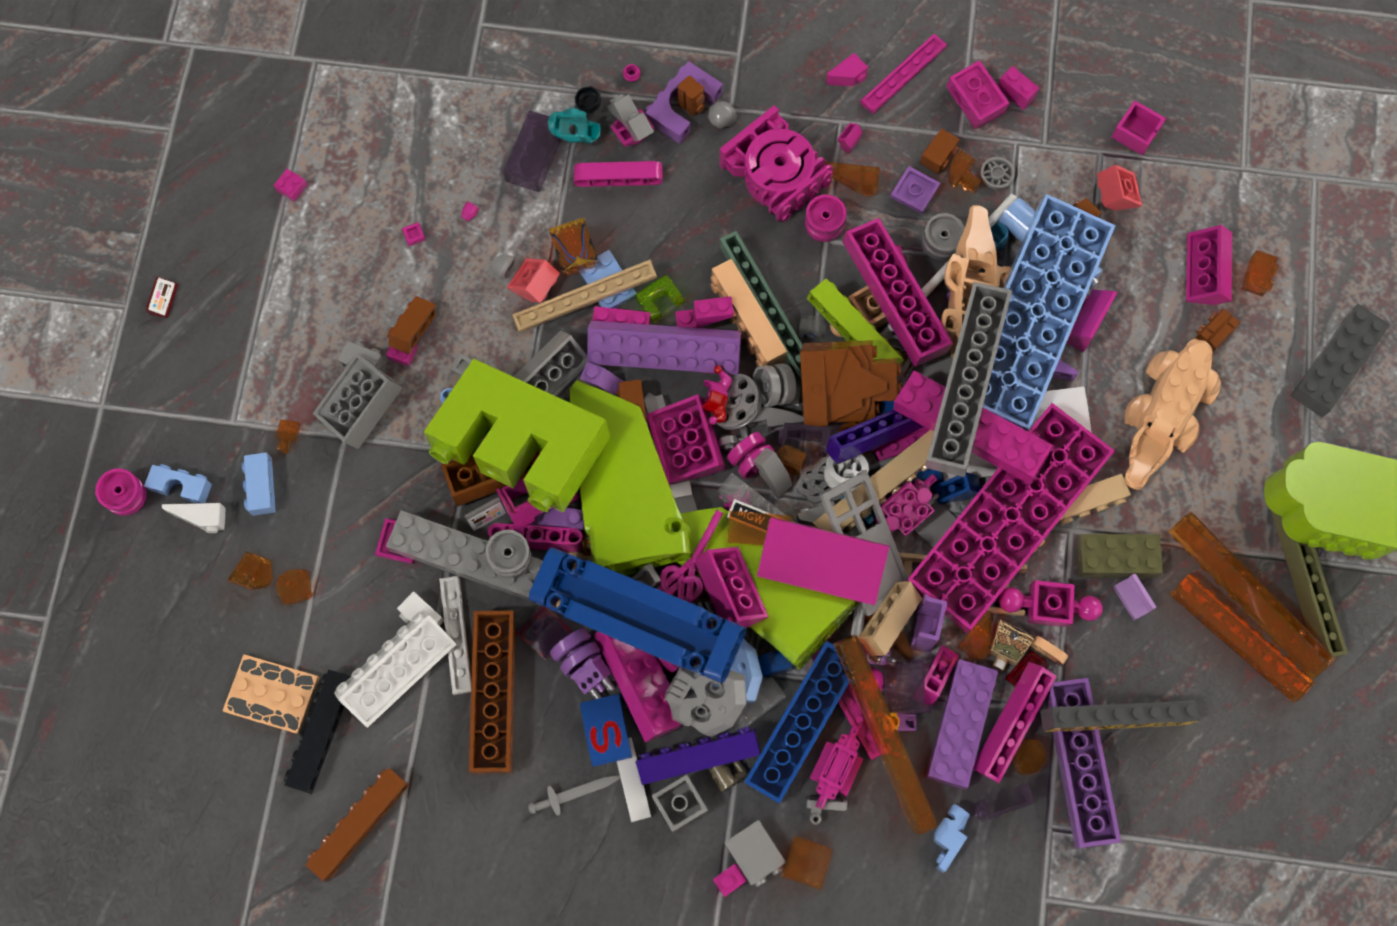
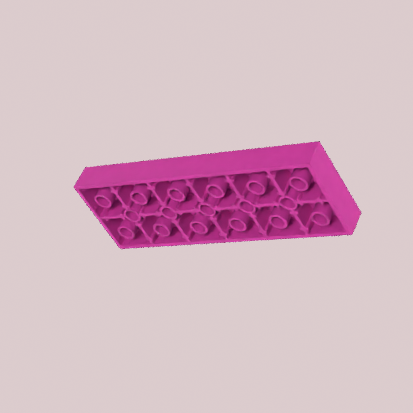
M1053 403L1050 404L1028 431L1053 445L1050 455L1033 483L1030 485L998 468L907 579V581L912 582L922 598L925 593H928L927 597L947 601L945 616L967 634L1115 451Z

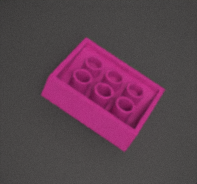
M699 394L646 414L656 450L669 485L709 476L726 469L713 424L709 423L710 414L702 409L704 398Z

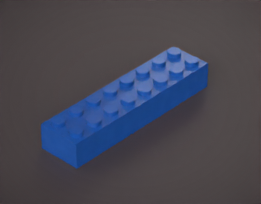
M825 642L744 783L780 804L859 667L860 660L831 643Z

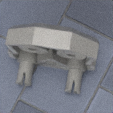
M698 658V659L695 661V663H694L695 668H697V667L700 666V664H701V659H700V658ZM680 667L665 693V700L670 705L673 720L684 726L692 725L702 734L710 737L733 727L745 707L747 699L745 675L730 670L725 682L721 684L689 669ZM717 683L719 686L714 687L712 684Z

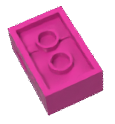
M980 60L952 75L947 82L946 88L975 129L1005 113L1009 105L1008 100Z

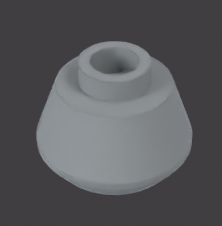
M510 255L495 256L491 263L493 272L500 279H505L510 275L515 261Z

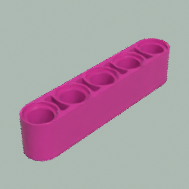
M657 161L578 163L574 165V185L579 187L659 185L663 182L662 163Z
M494 523L488 529L490 538L499 531L514 530L522 534L527 540L529 549L549 550L551 547H554L564 552H579L585 545L581 531L575 528L526 525L517 529L514 524ZM534 536H540L537 540L532 539ZM554 537H560L557 541H551ZM574 538L579 539L577 542H570Z

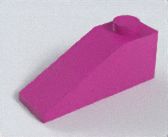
M941 645L920 680L912 699L929 709L938 699L959 655Z

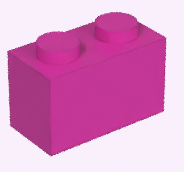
M1013 66L1000 77L998 83L1002 93L1023 110L1036 99L1039 87Z

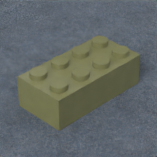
M1081 534L1076 539L1078 578H1129L1134 573L1138 578H1157L1163 573L1160 534Z

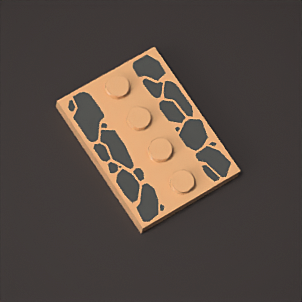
M244 654L223 712L300 734L320 677Z

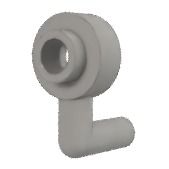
M747 426L740 428L741 437L737 438L735 435H729L718 439L720 449L731 451L739 442L749 436Z

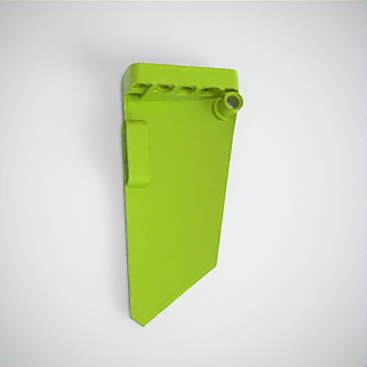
M577 380L569 389L571 404L606 419L610 433L609 441L580 485L584 527L590 539L592 562L628 576L638 573L649 564L656 568L691 557L688 538L691 530L682 519L641 407Z
M717 507L680 513L683 521L691 530L688 537L691 557L715 511L718 510L723 513L703 553L710 549L739 548L768 614L767 619L749 627L760 637L772 644L797 669H801L860 604L859 601L758 577L757 573L766 533L727 518L729 511ZM691 557L677 562L682 566ZM698 571L696 576L702 579Z

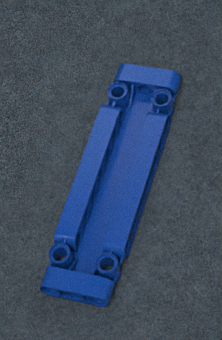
M554 547L547 551L529 592V600L721 684L725 682L746 632L745 627L712 614L706 609ZM577 562V567L572 570L573 564ZM561 599V604L556 607L557 601ZM717 620V626L711 629L712 621ZM698 658H700L701 664L699 667L695 668L694 663Z

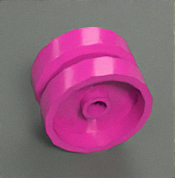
M820 195L812 199L806 208L805 229L808 235L819 242H830L836 240L842 234L846 221L844 203L832 195Z
M760 432L747 436L727 456V460L732 466H739L738 473L743 479L751 478L760 471L753 460L765 448L776 453L771 445H764L765 438Z
M122 468L105 472L96 484L95 494L98 502L119 516H129L138 512L147 499V490L144 487V483L130 471Z

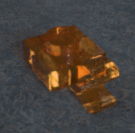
M280 419L276 438L280 440L277 447L280 453L288 454L290 442L297 441L301 425L299 422Z

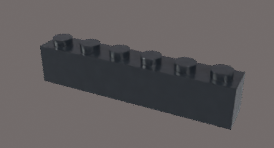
M329 669L327 674L323 675L320 693L318 692L314 698L315 706L313 711L309 712L306 719L307 727L299 737V748L292 755L291 761L293 763L291 769H288L285 774V786L309 794L313 793L345 708L334 692L339 684L346 682L351 676Z

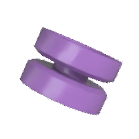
M581 628L571 633L550 651V655L555 662H562L560 669L566 677L571 676L590 658L601 653V649L595 642L589 643L591 635L586 628Z

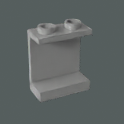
M937 494L931 497L928 502L935 511L913 529L932 548L957 519L942 504H938L937 499L939 495Z
M759 820L724 842L725 847L730 851L750 886L755 884L758 887L767 881L765 877L770 873L775 876L784 870L782 865L786 862Z

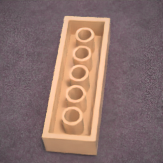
M730 259L712 268V276L710 277L712 281L710 284L715 294L718 293L720 298L732 297L734 316L729 319L732 324L736 323L739 328L737 331H741V339L746 340L749 353L755 355L757 366L786 364L787 350L733 260Z

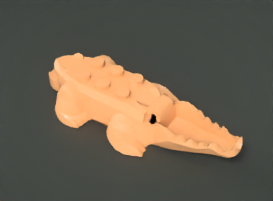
M980 205L970 207L966 226L956 248V254L950 257L944 272L945 285L951 291L948 309L943 311L940 322L953 342L950 348L952 359L954 358L973 283L977 282L1003 288L1011 269L1010 266L1001 267L997 264L996 247L989 225L988 211ZM983 268L985 269V272L979 273V270Z
M1193 339L1179 353L1172 350L1157 353L1149 362L1146 374L1156 380L1150 394L1138 395L1128 403L1124 416L1125 424L1137 427L1131 444L1129 468L1124 478L1129 487L1136 490L1142 489L1149 477L1170 457L1173 446H1176L1178 450L1184 453L1196 442L1199 435V423L1193 414L1199 402L1209 405L1213 404L1221 388V380L1218 373L1211 369L1212 348L1206 341Z

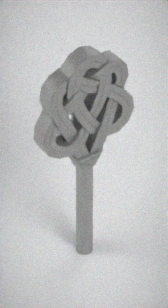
M828 457L819 459L815 465L803 467L800 472L796 491L801 496L806 497L812 504L822 502L820 495L826 492L825 489L828 488V484L824 479L826 467L824 465H826ZM895 457L868 464V472L881 469L882 466L888 464ZM815 481L822 482V483L819 484V485H817V484H815ZM844 493L833 497L830 501H840Z

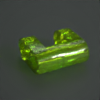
M667 275L660 277L634 294L645 312L651 313L652 322L662 318L660 311L653 302L666 294L676 308L685 303L683 296Z

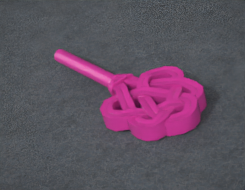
M715 511L691 559L683 563L680 568L671 565L662 570L660 575L661 585L657 588L658 590L672 596L678 592L677 598L692 604L703 596L705 585L703 580L696 576L698 568L695 561L706 548L723 515L722 512Z

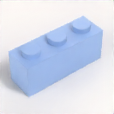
M267 452L245 455L244 462H242V471L245 474L243 489L247 499H244L245 509L253 516L275 513L271 456Z

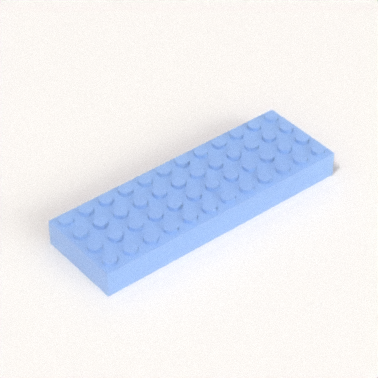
M1048 194L1040 200L1003 285L1004 289L1012 290L983 408L1026 431L1030 430L1116 225Z

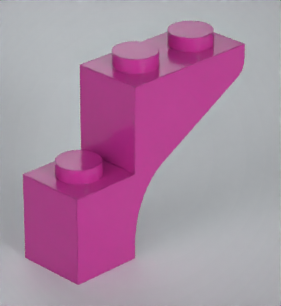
M732 297L694 301L693 310L675 312L677 327L701 328L733 317Z

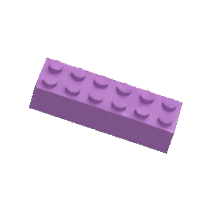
M961 659L956 662L927 769L926 779L962 790L968 788L998 674L997 670Z

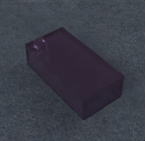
M529 110L503 171L506 182L540 193L561 142V139L553 135L548 128L550 116Z

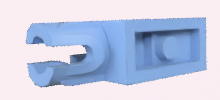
M953 804L948 811V815L951 816L952 820L944 818L934 832L933 841L946 850V853L942 851L936 860L938 863L936 869L942 873L946 872L967 839V836L960 831L964 830L970 814L956 804Z

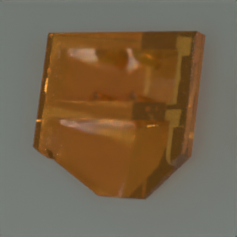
M246 551L229 576L228 582L250 590L268 587L273 580L271 560Z

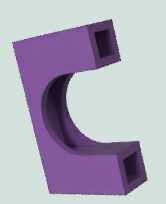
M689 61L685 66L680 67L676 77L669 80L663 92L660 91L654 103L649 104L645 110V115L653 126L679 144L691 132V123L675 113L670 107L672 100L678 96V85L687 76L691 75L696 80V83L699 82L704 87V101L710 105H713L723 93V84Z

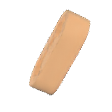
M1035 636L1031 643L1032 648L1058 665L1063 666L1068 658L1065 652L1040 636Z

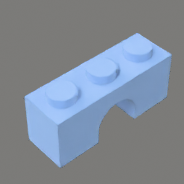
M160 464V466L152 465L144 485L151 492L169 496L173 486L182 484L183 489L180 496L184 500L196 504L206 502L212 486L206 476L200 474L192 476L189 475V472L182 469L174 471L171 470V467Z

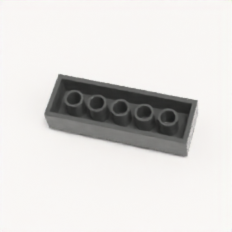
M1357 304L1349 311L1290 396L1323 418L1332 410L1390 324Z

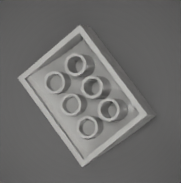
M356 353L313 412V415L344 443L359 449L402 390V387L363 356Z

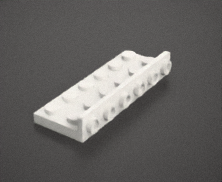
M425 610L418 612L412 617L410 623L397 631L396 636L391 640H387L376 654H372L361 668H357L346 682L339 684L334 694L368 728L444 657L456 643Z

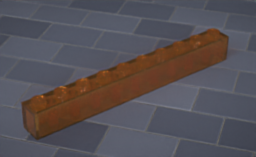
M1192 511L1168 531L1173 539L1179 542L1186 549L1187 553L1200 564L1202 569L1207 571L1214 578L1215 582L1225 589L1230 598L1236 601L1243 608L1244 612L1257 622L1259 628L1264 630L1272 638L1273 642L1286 652L1287 656L1301 668L1305 675L1313 680L1336 660Z
M851 635L833 643L912 831L921 835L938 827L858 636Z

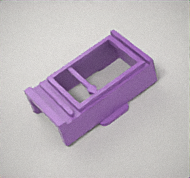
M925 593L922 604L919 603L916 614L918 615L910 649L930 653L931 649L939 641L947 601L927 597L928 593Z

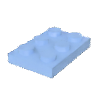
M610 250L598 255L597 260L577 267L586 284L622 271ZM634 288L598 301L601 307L617 308L637 297V293Z

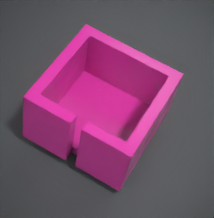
M1134 100L1117 125L1111 138L1143 156L1160 131L1166 118Z

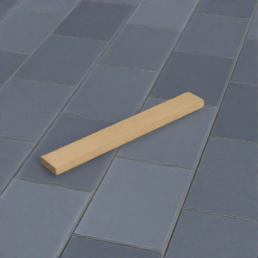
M647 260L512 315L517 329L521 333L658 277L651 260Z

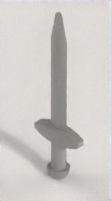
M620 775L603 777L559 794H555L553 788L548 786L549 798L534 804L531 802L528 805L529 812L536 814V811L551 806L555 814L559 816V804L605 788L619 780Z

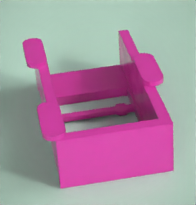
M525 477L519 479L514 489L509 486H505L500 490L499 488L496 489L504 508L517 529L534 522L535 516L543 513V511L536 509L528 501L517 507L512 503V499L528 494L523 481ZM577 492L569 504L579 499Z

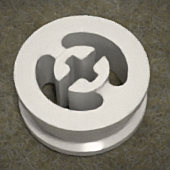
M862 454L839 464H836L829 456L824 470V479L830 488H834L856 476L862 470H867L868 472V462ZM861 482V483L857 484L856 486L850 488V491H851V492L854 491V490H855L857 487H859L863 482Z

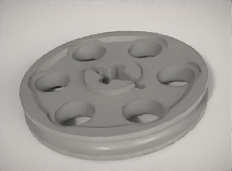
M743 374L730 375L732 383L730 390L727 391L728 403L726 405V414L729 415V418L726 422L716 423L723 429L736 430L748 425L760 410L762 403L760 387L750 377ZM747 381V382H748L747 387H746L745 389L741 390V389H740L741 384H742L743 382ZM755 395L754 402L748 404L749 397ZM742 412H746L745 418L739 420V414Z

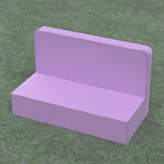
M1135 573L1113 586L1133 621L1156 608Z

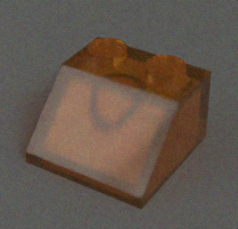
M794 836L782 878L821 890L832 849Z

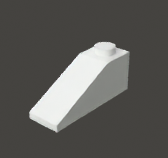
M221 503L162 504V509L167 513L205 530L207 533H217L218 530H224L226 508Z

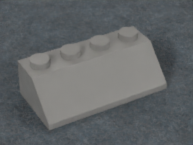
M560 330L513 377L557 396L585 368L587 355L570 334Z

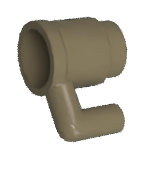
M740 760L733 763L738 771L734 775L725 764L715 766L710 770L713 775L712 778L721 793L748 775Z

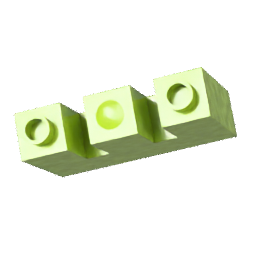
M474 358L424 431L431 446L428 452L434 459L443 464H448L453 459L465 465L490 428L473 457L480 473L513 489L537 451L540 452L538 458L523 479L529 493L528 502L543 512H548L552 507L563 513L610 439L606 419Z

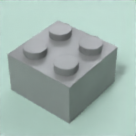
M687 775L652 795L672 833H675L708 812Z

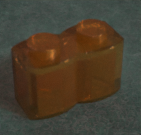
M785 444L784 447H780L777 456L787 472L799 477L806 463L807 452Z

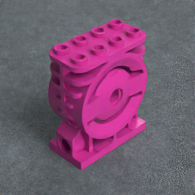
M775 105L720 148V167L724 171L727 169L733 176L744 177L746 187L751 196L761 203L763 207L767 206L768 212L771 215L775 214L778 222L787 221L795 210L799 211L807 200L815 198L819 190L827 188L832 182L833 167L830 164L826 166V160L823 157L818 158V152L813 150L807 139L795 131L788 130V123L779 115V109ZM759 155H761V156H760V161H759V168L752 173V170H754V169L757 168V165H756L757 157H758ZM800 158H802L804 161V167L800 175L797 177L801 166ZM777 163H782V164H784V165H783V166H778V165H776V164H777Z

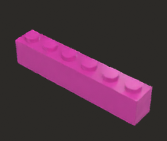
M1030 662L1027 664L978 755L973 770L1000 783L1057 677L1055 674L1042 666Z

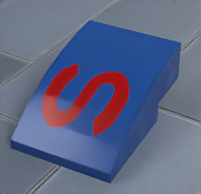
M619 694L580 703L592 766L595 767L632 758Z

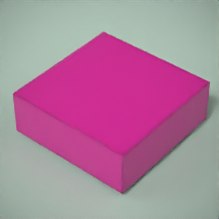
M419 222L402 228L408 246L426 240Z

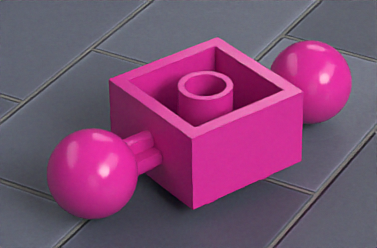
M1035 580L1029 586V596H1024L1017 588L1009 587L1001 592L998 599L1000 607L1009 613L1017 612L1022 607L1028 608V623L1068 627L1073 624V613H1078L1083 620L1094 621L1101 616L1103 611L1102 603L1094 596H1085L1080 601H1074L1075 585Z

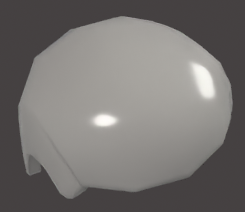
M719 101L709 109L708 118L711 124L719 129L723 127L731 128L737 121V113L730 103Z

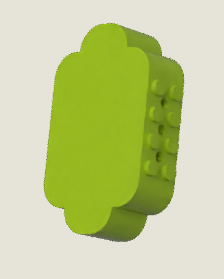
M1313 442L1287 458L1283 468L1267 477L1264 484L1265 502L1272 512L1282 516L1284 531L1294 541L1308 544L1309 547L1326 548L1330 552L1339 551L1344 552L1348 556H1361L1365 560L1380 559L1397 551V460L1324 442Z

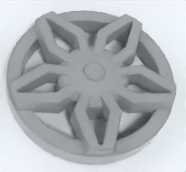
M1002 157L989 158L983 163L980 170V177L983 183L993 190L1008 187L1015 176V170L1011 162ZM995 161L1003 162V164L998 165ZM988 164L989 170L984 171L985 166ZM1009 168L1011 170V176L1008 173H1006Z

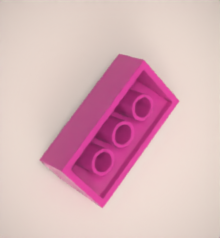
M1218 225L1187 233L1186 302L1216 305L1232 301V232L1224 226Z
M738 547L706 550L695 561L717 616L745 628L768 618V614Z

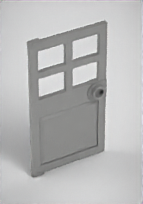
M862 470L856 476L822 493L820 498L834 532L843 534L840 523L853 516L859 531V535L855 536L856 538L890 546L876 605L861 602L866 615L870 616L877 611L895 582L907 581L908 576L867 470ZM863 482L869 500L856 506L850 488ZM844 493L850 510L836 517L830 499ZM872 506L879 523L865 530L859 512Z

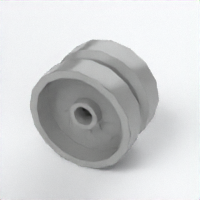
M948 213L933 216L927 222L921 239L922 248L925 253L935 260H949L956 253L958 242L963 234L965 226L962 221L955 215Z
M788 364L762 365L755 369L752 380L760 387L762 393L761 407L766 408L792 403L796 394V381L794 373Z
M503 530L495 533L486 545L485 555L490 568L503 578L520 576L531 563V552L527 540L522 534L514 530Z

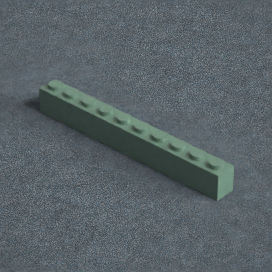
M737 231L720 238V249L727 261L733 260L787 350L786 364L792 369L795 380L802 390L800 351L803 345Z

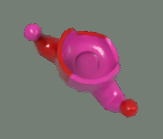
M719 365L714 367V372L719 374L720 381L717 383L711 380H704V385L709 390L704 399L702 409L714 414V416L709 418L710 424L725 422L726 405L728 403L727 391L732 383V378Z

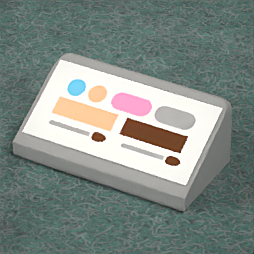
M499 497L469 512L464 517L472 531L476 532L505 516L507 512Z

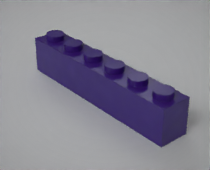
M891 410L830 436L826 452L836 464H839L919 430L924 426L895 410Z
M749 726L737 729V733L730 734L727 731L718 734L717 738L710 739V736L700 738L698 743L691 744L688 741L680 743L678 748L671 749V746L659 749L658 753L652 754L651 751L639 754L640 757L635 761L641 785L759 756L761 750L755 728L750 729Z

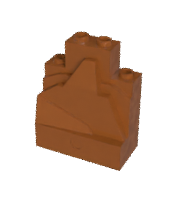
M873 340L803 343L800 359L804 427L828 426L830 422L863 421L875 418L876 414L880 412L879 402L876 401H895L902 390V383H898V376H901V364H897V358L874 359L877 358V346H873Z

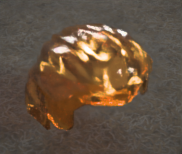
M1035 739L1022 740L1013 757V764L1020 775H1034L1041 771L1047 758L1042 742Z

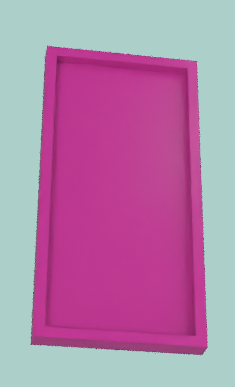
M771 517L757 576L876 605L890 546Z

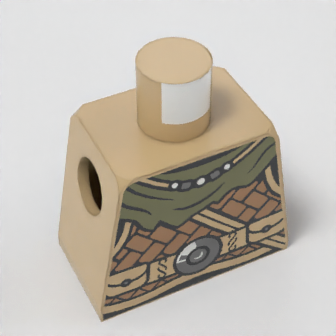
M1000 620L996 625L989 654L996 657L992 667L1003 672L1007 663L1015 666L1035 637Z

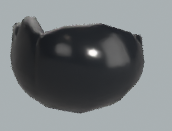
M593 86L583 87L575 95V105L580 111L593 113L601 105L602 98L600 92Z

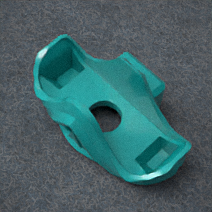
M568 108L563 112H553L548 119L550 132L570 143H592L600 136V124L588 121L586 112L579 109ZM570 125L575 126V135H572L569 132Z

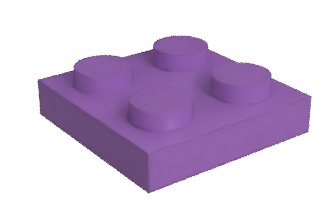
M908 166L891 193L890 198L923 214L938 190L940 182Z

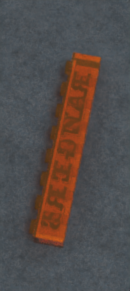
M1187 574L1169 593L1171 597L1292 703L1299 701L1313 686L1314 682L1307 672L1298 669L1292 659L1283 656L1276 645L1268 643L1260 631L1252 629L1245 618L1237 616L1229 604L1221 602L1217 598L1216 593L1211 589H1206L1196 576Z

